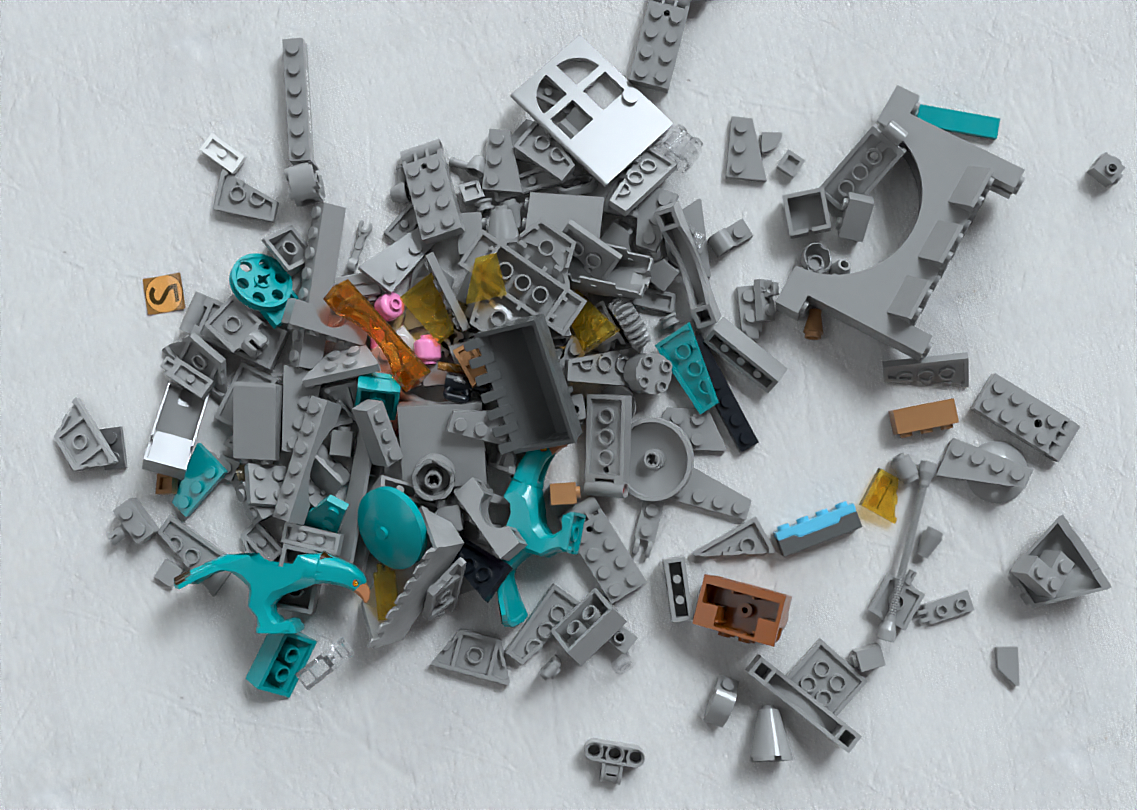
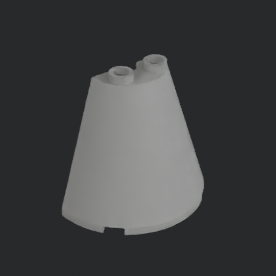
M1063 514L1053 522L1024 554L1040 557L1043 550L1062 551L1075 563L1056 597L1037 596L1010 571V576H1008L1011 584L1014 587L1019 586L1023 592L1020 594L1023 602L1026 605L1030 604L1032 608L1107 590L1112 587L1073 527L1070 526Z

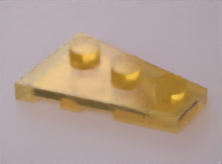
M431 272L403 294L400 300L436 342L440 344L453 334L455 330L441 294L433 283L435 279Z
M576 290L574 292L587 300V302L571 325L583 351L588 353L620 331V329L601 313L582 292Z

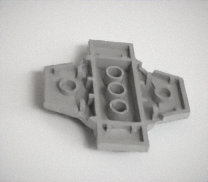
M543 218L537 220L517 237L500 241L481 229L458 263L476 276L478 295L469 323L480 331H485L519 318L544 314L547 325L564 336L587 302V300L570 289L567 275L576 241Z

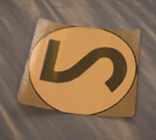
M180 272L143 279L149 315L185 309Z

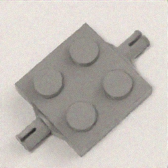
M909 569L903 581L904 584L901 589L897 612H895V626L903 630L907 629L925 596L924 593L917 590L911 584L917 574ZM888 573L867 609L881 619L876 629L877 632H879L880 626L885 621L886 615L889 614L888 609H890V601H892V593H894V585L897 580Z

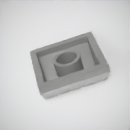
M292 225L261 240L284 270L292 277L305 267V250L308 245Z

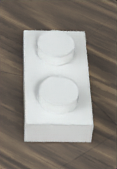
M211 133L200 148L203 153L234 175L246 160L243 155L213 133Z

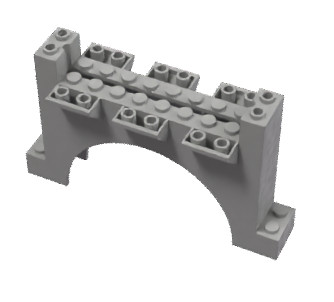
M897 85L877 122L879 123L878 129L881 132L891 120L908 132V135L898 146L902 149L903 147L907 149L903 158L913 173L918 189L919 211L917 222L912 232L901 247L890 257L860 272L829 275L795 266L775 303L777 311L796 321L799 320L800 316L805 317L809 305L919 361L921 357L926 358L934 344L930 342L932 335L915 327L931 293L935 290L940 278H942L961 239L965 236L969 226L975 219L989 190L1007 199L1010 198L1012 193L1016 195L1025 180V177L1022 176L1025 169L918 118V110L921 105L918 103L920 95Z

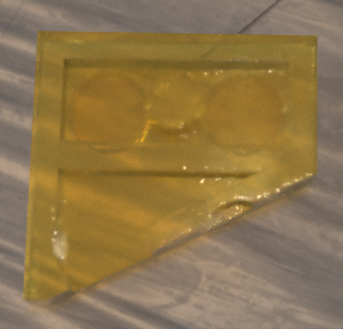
M497 253L475 258L466 303L470 304L507 295Z
M878 468L859 505L895 524L897 521L895 505H897L898 501L896 491L899 478Z

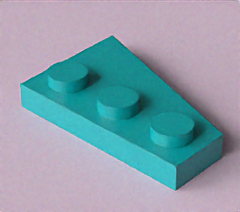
M330 494L319 502L315 508H311L308 511L304 525L338 533L349 504Z

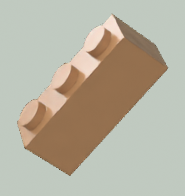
M954 398L888 411L893 435L900 434V438L913 436V431L920 430L921 434L933 432L934 427L939 426L941 430L953 428L954 423H959Z
M575 482L550 484L551 505L577 504V499H581L580 486H576Z

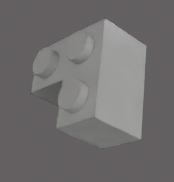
M1043 550L1040 557L1020 554L1010 572L1037 596L1055 598L1075 563L1062 551Z

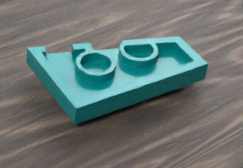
M197 443L189 461L184 480H181L177 494H175L172 501L185 517H189L228 473V470L202 443Z

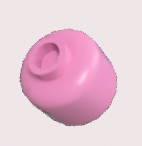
M386 293L376 299L374 303V311L377 317L387 322L400 317L405 309L403 299L396 293Z
M420 335L421 339L414 342V359L420 362V365L436 364V361L441 358L440 341L433 339V335Z

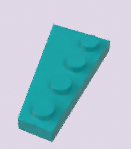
M689 322L657 343L655 347L662 356L672 363V373L701 415L718 404L719 401Z

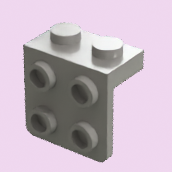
M317 454L313 461L309 478L310 508H315L319 502L330 494L336 496L344 484L341 476L334 472L327 465V462Z

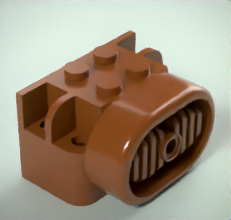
M704 574L692 624L716 630L718 635L723 637L735 638L737 636L740 642L748 644L758 642L775 647V643L780 639L782 631L788 622L793 596L716 575Z

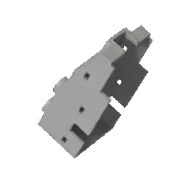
M607 244L623 256L607 279L603 281L595 279L591 273H587L583 268V263L578 257L572 255L567 272L570 289L603 296L643 299L644 292L648 289L652 277L651 270L654 260L650 256L628 252L625 247Z
M168 382L151 433L150 442L143 458L142 469L184 480L210 393L203 400L189 390L184 389L183 386Z

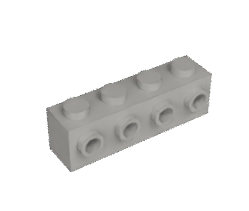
M724 317L703 341L766 393L772 390L788 369Z

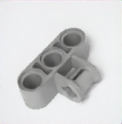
M591 738L587 740L584 746L585 755L588 759L602 762L599 777L601 782L607 780L620 785L623 766L638 768L645 761L643 749L633 744ZM595 744L599 746L600 750L596 754H591L588 751L590 745ZM612 748H617L620 750V755L618 757H611L609 751ZM632 752H639L641 754L640 759L637 761L631 760L629 756Z

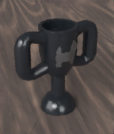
M454 365L447 372L443 396L447 401L463 404L470 400V393L473 391L486 393L491 391L492 387L489 383L488 385L484 384L472 388L461 366Z

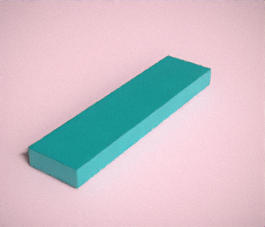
M920 105L917 117L940 129L987 139H997L1000 118Z

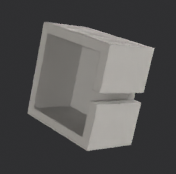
M824 187L782 195L790 239L808 236V231H812L813 234L831 231Z

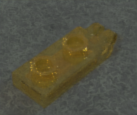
M377 563V572L373 573L378 621L388 620L385 618L388 611L397 606L394 602L398 597L395 570H391L390 567L385 565V571H383L382 563Z

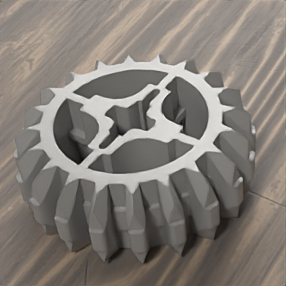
M625 297L613 299L608 304V310L626 341L635 350L646 346L650 342L651 337L633 304Z

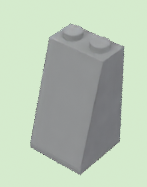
M530 192V198L525 199L524 210H528L527 218H523L522 230H526L537 220L543 218L562 232L571 219L599 238L604 197Z
M233 382V458H239V463H252V459L260 460V464H273V460L279 461L283 409L282 385L275 383Z

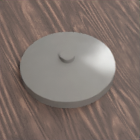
M654 417L633 422L631 424L629 493L646 501H661L675 496L687 485L694 468V453L689 438L679 426L666 419Z

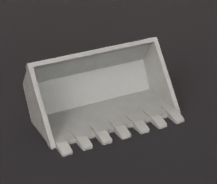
M424 506L419 508L426 525L428 538L424 556L418 563L406 569H393L384 565L370 587L369 601L364 603L362 600L361 608L370 636L368 648L373 647L376 649L405 638L424 608L427 589L449 569L464 545V541L450 521L430 512Z

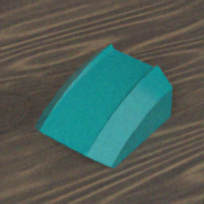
M374 372L360 375L355 406L367 399L383 401L389 419L396 420L401 379L394 373Z

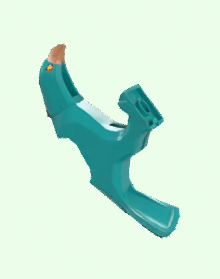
M567 445L526 452L516 467L515 474L510 476L512 480L504 494V498L510 503L511 510L506 526L516 528L528 545L511 560L500 559L513 568L497 590L501 624L504 627H515L524 622L528 617L515 580V573L520 564L531 555L551 558L561 552L578 554L586 515L577 512H569L563 515L562 530L553 534L547 524L543 494L544 480L548 468L555 455L564 447H567Z
M327 551L298 555L293 564L284 563L283 567L279 566V562L264 559L260 553L224 554L174 578L175 588L181 589L188 584H200L212 575L223 571L231 572L248 586V607L257 619L256 633H298L304 630V624L300 618L284 619L278 612L277 603L286 594L311 585L332 584L345 587L361 597L364 603L369 601L371 594L366 583L367 579L357 566Z

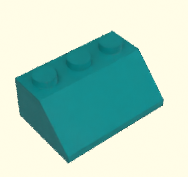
M301 632L267 633L245 679L259 690L290 698L318 641Z

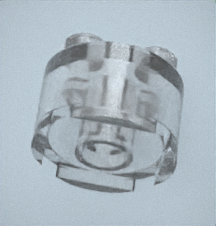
M677 124L668 129L655 145V150L659 149L661 154L678 163L676 171L680 168L683 169L682 173H686L702 154L701 147L703 142L699 138L692 137L687 133V129L683 125Z

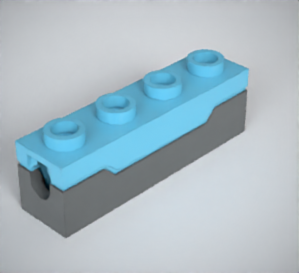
M847 501L836 504L833 510L828 511L825 508L815 512L816 516L812 518L804 516L796 519L797 523L789 526V523L778 526V531L773 532L781 555L784 557L863 527L854 503L847 504Z

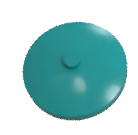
M381 486L366 493L359 503L357 520L361 537L368 550L377 560L393 569H406L418 563L425 554L428 538L424 519L415 503L402 491L389 486Z

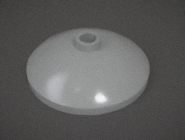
M993 441L978 447L1027 466L1022 453L1009 443ZM967 480L970 489L976 496L991 503L1008 502L1023 491V489Z

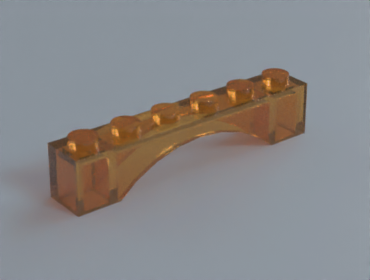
M349 279L334 285L323 300L337 315L359 326L378 344L388 360L392 377L406 392L421 384L430 374L429 368Z

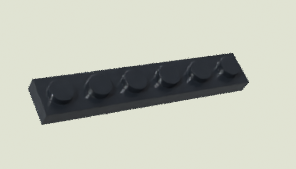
M700 333L695 338L719 401L715 408L738 451L743 452L759 443L708 345L703 342L704 338Z

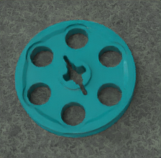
M252 253L242 256L236 261L229 275L230 287L236 298L247 307L257 311L268 312L281 308L292 293L291 276L276 259L265 254ZM259 263H266L269 269H263ZM240 265H247L250 268V272L243 271ZM275 276L282 277L285 283L277 282ZM266 278L264 283H261L256 287L258 282L263 281ZM237 282H244L247 285V288H240L237 285ZM272 293H278L282 299L276 300ZM254 295L260 296V297L262 298L263 302H262V303L256 302V301L253 299V296H254Z

